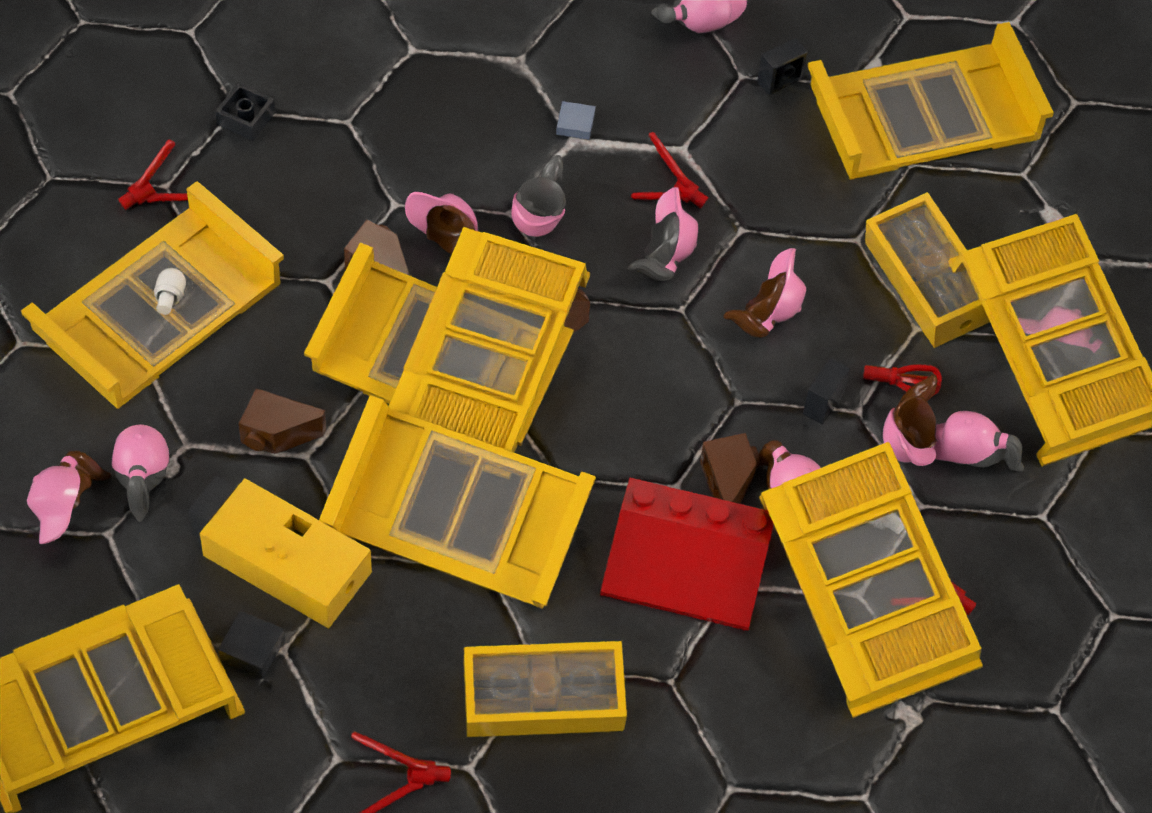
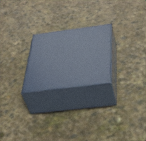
M562 101L556 135L590 140L596 106Z

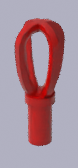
M913 364L900 368L865 365L863 379L888 382L890 385H897L904 391L912 387L904 382L917 384L929 377L904 374L909 371L933 372L937 377L934 395L939 392L942 384L941 372L932 365Z

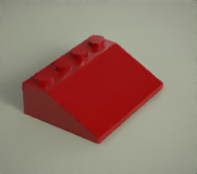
M629 478L600 595L748 631L774 529L768 510Z

